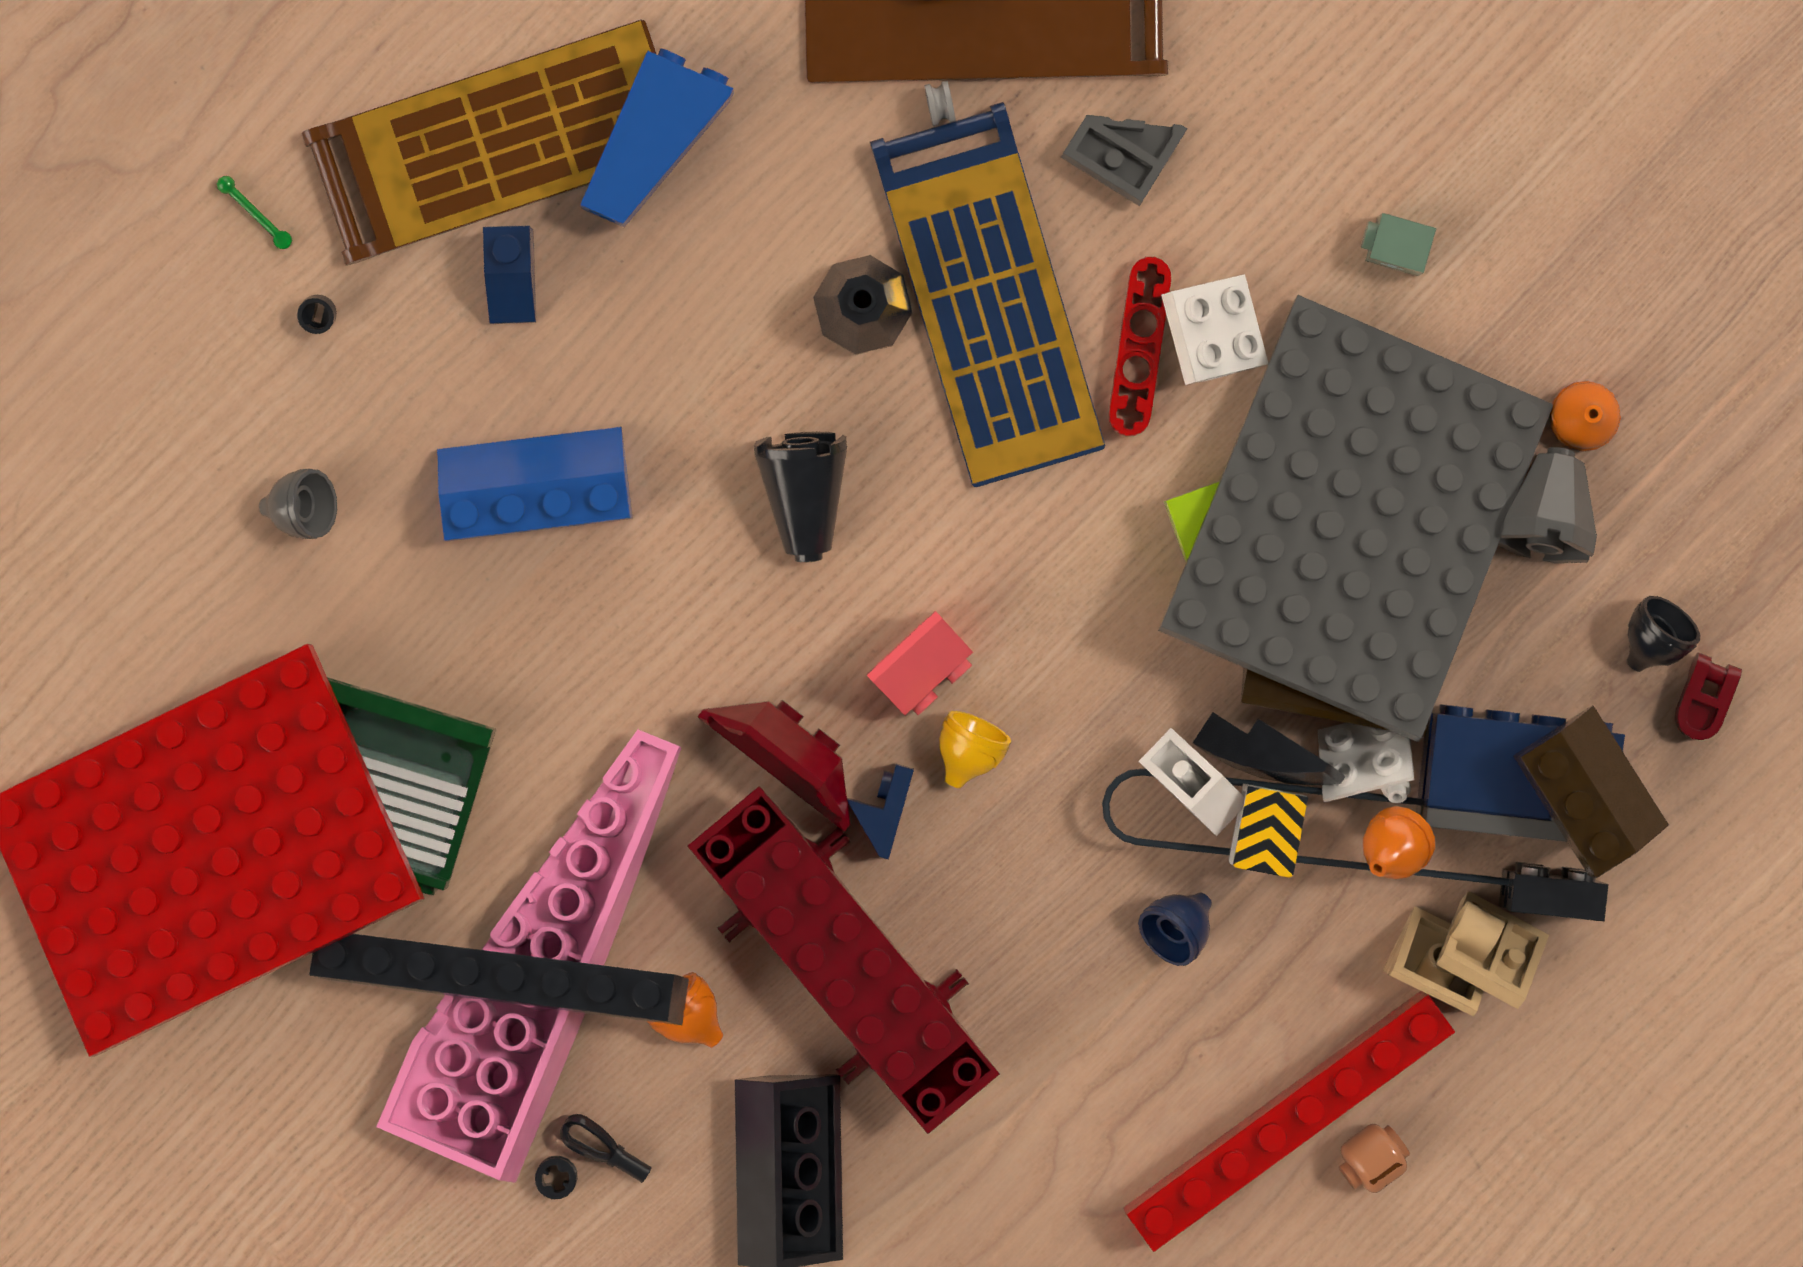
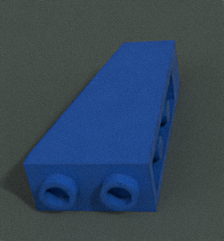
M660 48L658 55L647 51L581 201V208L625 228L730 103L734 89L726 85L729 78L706 67H703L701 73L684 67L685 58Z

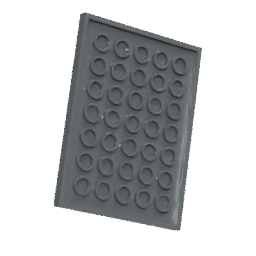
M1297 295L1158 631L1418 742L1423 736L1501 539L1503 520L1521 488L1554 404Z

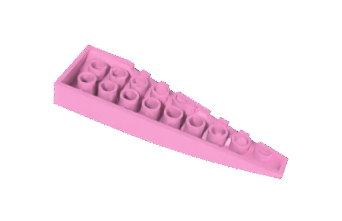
M636 731L604 775L603 783L580 808L577 813V819L563 838L559 837L551 848L548 859L538 872L533 873L490 933L491 937L482 950L596 965L605 964L642 865L682 747L643 731ZM445 995L436 1007L437 1012L425 1028L422 1027L412 1040L376 1127L497 1180L516 1183L585 1013Z

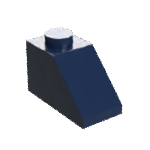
M530 226L483 227L484 277L489 323H536L534 230Z

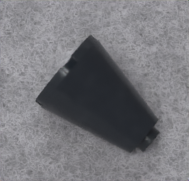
M796 432L785 434V440L781 444L772 445L771 436L760 439L754 444V454L785 553L795 555V561L797 562L822 560L823 553L830 551L832 548L847 453V438L844 435L836 440V435L832 432Z

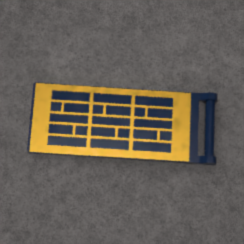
M1004 102L991 105L990 111L963 118L956 122L943 124L886 142L884 138L870 141L972 486L980 487L1103 450L1105 442ZM995 128L997 130L999 142L899 172H893L891 159Z

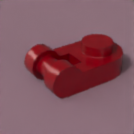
M1699 652L1695 655L1674 716L1676 726L1683 735L1691 739L1704 740L1718 733L1742 674L1741 668L1730 664L1723 667L1712 663V657ZM1705 680L1718 684L1715 697L1701 692Z

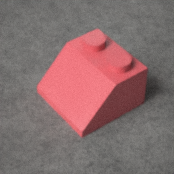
M934 611L868 672L867 676L904 715L910 710L919 715L938 698L933 692V689L945 678L953 684L972 666L966 658L973 651L943 618Z

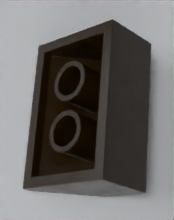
M1594 705L1513 755L1589 876L1594 878L1600 877L1636 854L1669 826Z

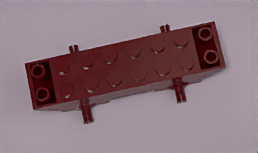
M758 786L687 845L739 910L717 928L721 934H724L735 923L738 924L724 936L729 943L749 925L756 928L855 1047L857 1053L840 1068L836 1069L842 1077L851 1068L856 1066L843 1077V1080L849 1085L856 1077L870 1067L879 1075L924 1131L929 1134L1000 1075L965 1028L955 1018L948 1002L969 983L963 977L954 986L949 988V986L962 977L958 969L938 986L924 980L834 873L830 858L851 842L845 835L833 846H830L832 842L843 834L842 830L837 827L836 830L817 845L815 842L804 837L794 823L781 811L766 792Z

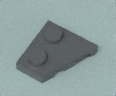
M1086 115L1061 158L1140 206L1184 136L1187 128L1177 124L1168 127L1145 124V121L1126 119L1124 121H1114L1109 117Z

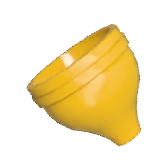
M950 711L946 718H944L943 728L939 737V748L945 765V782L952 787L961 789L971 779L996 768L1009 750L1011 744L1010 737L1004 731L982 718L962 711Z

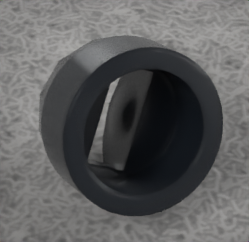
M311 295L307 297L297 311V319L300 326L312 334H321L329 330L337 316L336 306L333 301L324 295ZM318 303L324 306L321 323L314 321Z

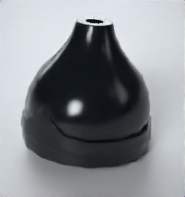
M1659 596L1646 597L1637 605L1628 624L1627 635L1630 650L1627 664L1633 670L1641 672L1649 667L1668 666L1678 662L1692 652L1700 642V632L1697 625L1686 612L1671 601Z

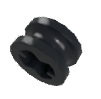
M551 1156L545 1159L539 1165L535 1174V1184L538 1191L544 1197L552 1200L568 1196L574 1190L578 1180L577 1169L574 1163L563 1156ZM552 1165H557L560 1172H568L569 1181L564 1180L563 1185L565 1188L561 1190H556L553 1183H545L543 1174L549 1175L550 1170L548 1167Z

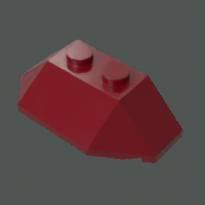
M783 700L777 706L770 701L706 708L698 715L701 721L845 832L850 825L843 759L836 753V750L840 747L839 743L819 728L814 735L799 724L804 716Z

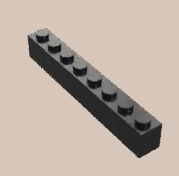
M351 934L313 952L309 972L310 976L327 980L681 1026L683 1024L689 982L688 978L675 974L360 934Z

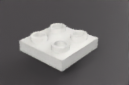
M1245 274L1161 295L1185 385L1220 378L1268 364Z

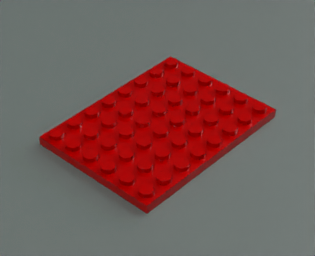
M305 644L0 793V851L89 1057L98 1056L425 900L312 644Z

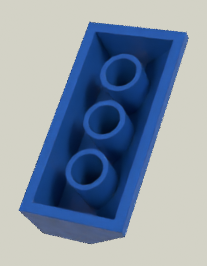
M622 427L437 449L438 493L444 541H457L633 519Z

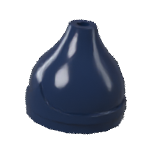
M1202 892L1190 896L1173 894L1157 899L1144 909L1139 917L1140 934L1150 949L1164 961L1176 966H1186L1198 958L1207 943L1210 933L1209 910L1212 906V901Z

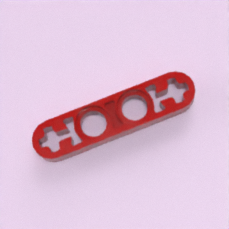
M1145 257L1138 260L1131 268L1128 278L1108 412L1109 423L1112 429L1125 437L1136 436L1142 433L1148 427L1152 414L1166 320V311L1161 295L1170 292L1171 271L1162 259L1156 257ZM1148 265L1155 266L1156 274L1163 276V283L1154 285L1151 299H1161L1160 308L1150 303H1132L1133 294L1141 298L1144 295L1145 284L1143 281L1137 280V274L1145 272ZM1138 311L1150 312L1156 319L1157 327L1155 332L1148 337H1139L1130 328L1131 317ZM1138 356L1145 359L1150 367L1148 378L1141 383L1130 382L1123 373L1124 363L1131 357ZM1120 386L1131 391L1147 390L1146 400L1139 396L1136 397L1135 411L1142 413L1143 419L1142 421L1134 422L1132 429L1124 428V420L1116 416L1117 410H1124L1128 402V395L1119 396Z

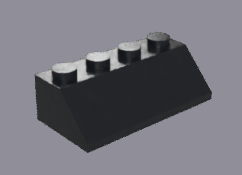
M768 1075L735 1079L738 1265L747 1267H800L843 1260L840 1075Z

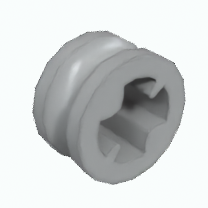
M941 81V86L938 88H933L930 84L924 85L932 125H939L941 119H948L950 123L956 122L948 81Z

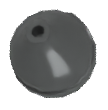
M300 469L280 478L274 484L270 493L261 499L259 510L263 516L270 518L279 530L289 536L301 539H317L329 533L335 523L337 496L334 486L326 474L318 469Z

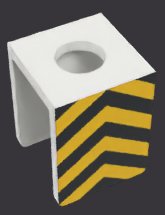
M1243 783L1241 794L1245 797L1243 809L1237 814L1229 863L1240 869L1288 878L1294 875L1308 797L1302 794Z

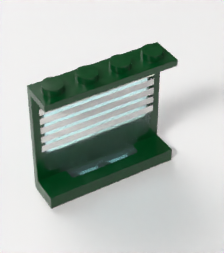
M327 677L422 893L435 895L436 888L444 891L448 888L496 728Z

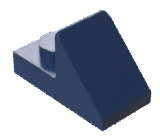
M897 763L893 773L885 770L883 773L877 797L885 799L884 807L847 798L850 807L879 857L888 860L914 772V768Z

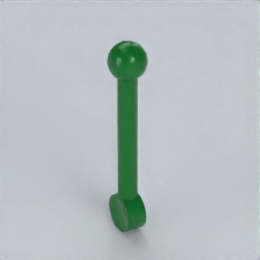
M222 176L218 179L217 189L223 194H229L273 236V242L277 248L284 250L292 245V236L288 232L280 231L237 190L233 178Z

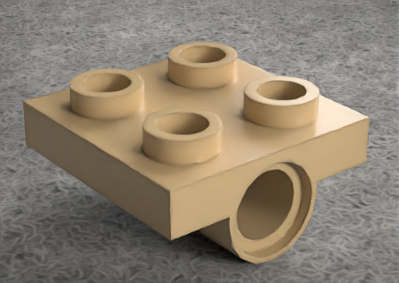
M1467 891L1459 903L1436 965L1518 1009L1527 997L1549 935Z

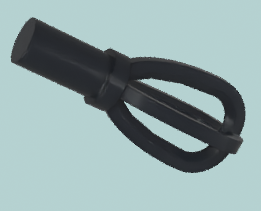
M573 1114L569 1116L560 1129L561 1140L569 1149L586 1158L598 1162H607L612 1168L614 1166L641 1183L645 1181L652 1169L651 1166L625 1151L623 1146L617 1145L608 1132L585 1115ZM579 1125L599 1138L608 1147L610 1152L596 1150L574 1139L569 1134L570 1127Z

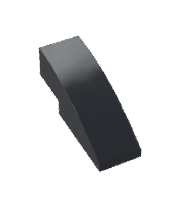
M1212 712L1193 741L1194 745L1232 768L1263 779L1286 784L1315 786L1341 784L1346 777L1329 763L1257 719L1247 734Z

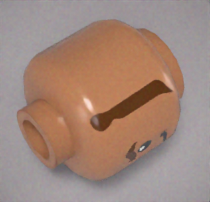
M1370 1124L1341 1146V1156L1345 1163L1339 1166V1170L1354 1189L1362 1185L1369 1192L1378 1193L1406 1172L1407 1162L1405 1158L1410 1155V1152L1398 1134L1389 1125L1382 1128L1377 1124Z

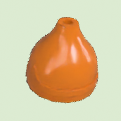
M1590 381L1574 382L1563 388L1552 402L1554 405L1549 415L1551 429L1557 439L1568 448L1581 452L1597 450L1609 443L1618 430L1621 420L1619 404L1613 393L1601 384Z
M1399 806L1384 808L1370 820L1363 837V853L1370 871L1376 876H1383L1389 879L1411 877L1430 862L1435 851V836L1430 825L1420 814L1409 808Z
M691 972L683 976L688 978L689 982L682 1026L647 1021V1023L654 1031L671 1041L699 1043L713 1048L723 1038V1032L718 1022L717 1002L707 982L696 973Z

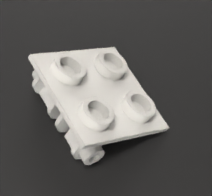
M1343 723L1318 730L1320 758L1346 776L1341 784L1322 785L1324 803L1380 788L1392 803H1401L1406 800L1407 795L1411 791L1409 781L1414 780L1410 738L1393 731L1352 723Z

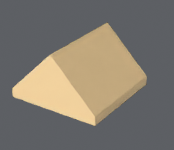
M1415 906L1402 929L1383 971L1418 990L1474 1016L1478 1011L1484 991L1436 965L1451 924Z

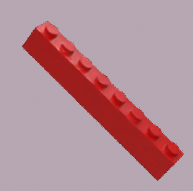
M1423 991L1418 992L1123 1207L1126 1215L1152 1251L1155 1252L1455 1033V1030L1431 997Z

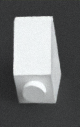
M1172 728L1138 761L1216 836L1243 809L1245 797Z

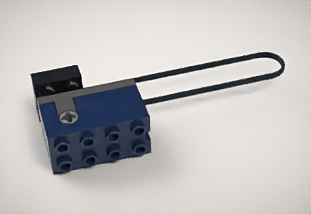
M1440 704L1439 713H1431L1427 734L1424 737L1418 798L1407 797L1400 804L1417 805L1416 813L1420 814L1430 827L1567 842L1513 757L1522 749L1565 723L1567 718L1532 714L1531 723L1519 722L1520 713L1486 709L1485 718L1473 717V708ZM1604 722L1623 751L1625 734L1612 732L1613 723ZM1147 769L1128 770L1117 776L1107 787L1102 801L1103 818L1110 831L1122 841L1138 846L1230 855L1231 848L1135 838L1124 834L1115 826L1110 816L1109 805L1113 791L1121 782L1131 777H1154ZM1225 777L1234 786H1243L1244 783L1281 791L1323 795L1322 788ZM1364 792L1345 797L1390 802L1384 794ZM1298 855L1296 863L1370 871L1368 863ZM1516 862L1515 870H1502V878L1421 869L1414 874L1415 876L1501 885L1499 906L1511 912L1605 922L1609 884L1589 876L1585 869L1562 867L1561 875L1550 874V867H1545L1542 864Z

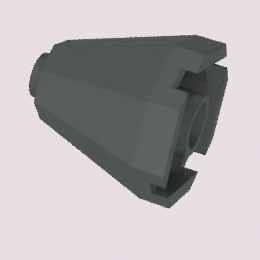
M1551 447L1548 448L1547 453L1538 454L1503 520L1501 539L1498 546L1517 556L1531 558V550L1545 554L1543 561L1551 563H1587L1590 556L1594 555L1597 533L1584 462L1575 458L1574 451Z

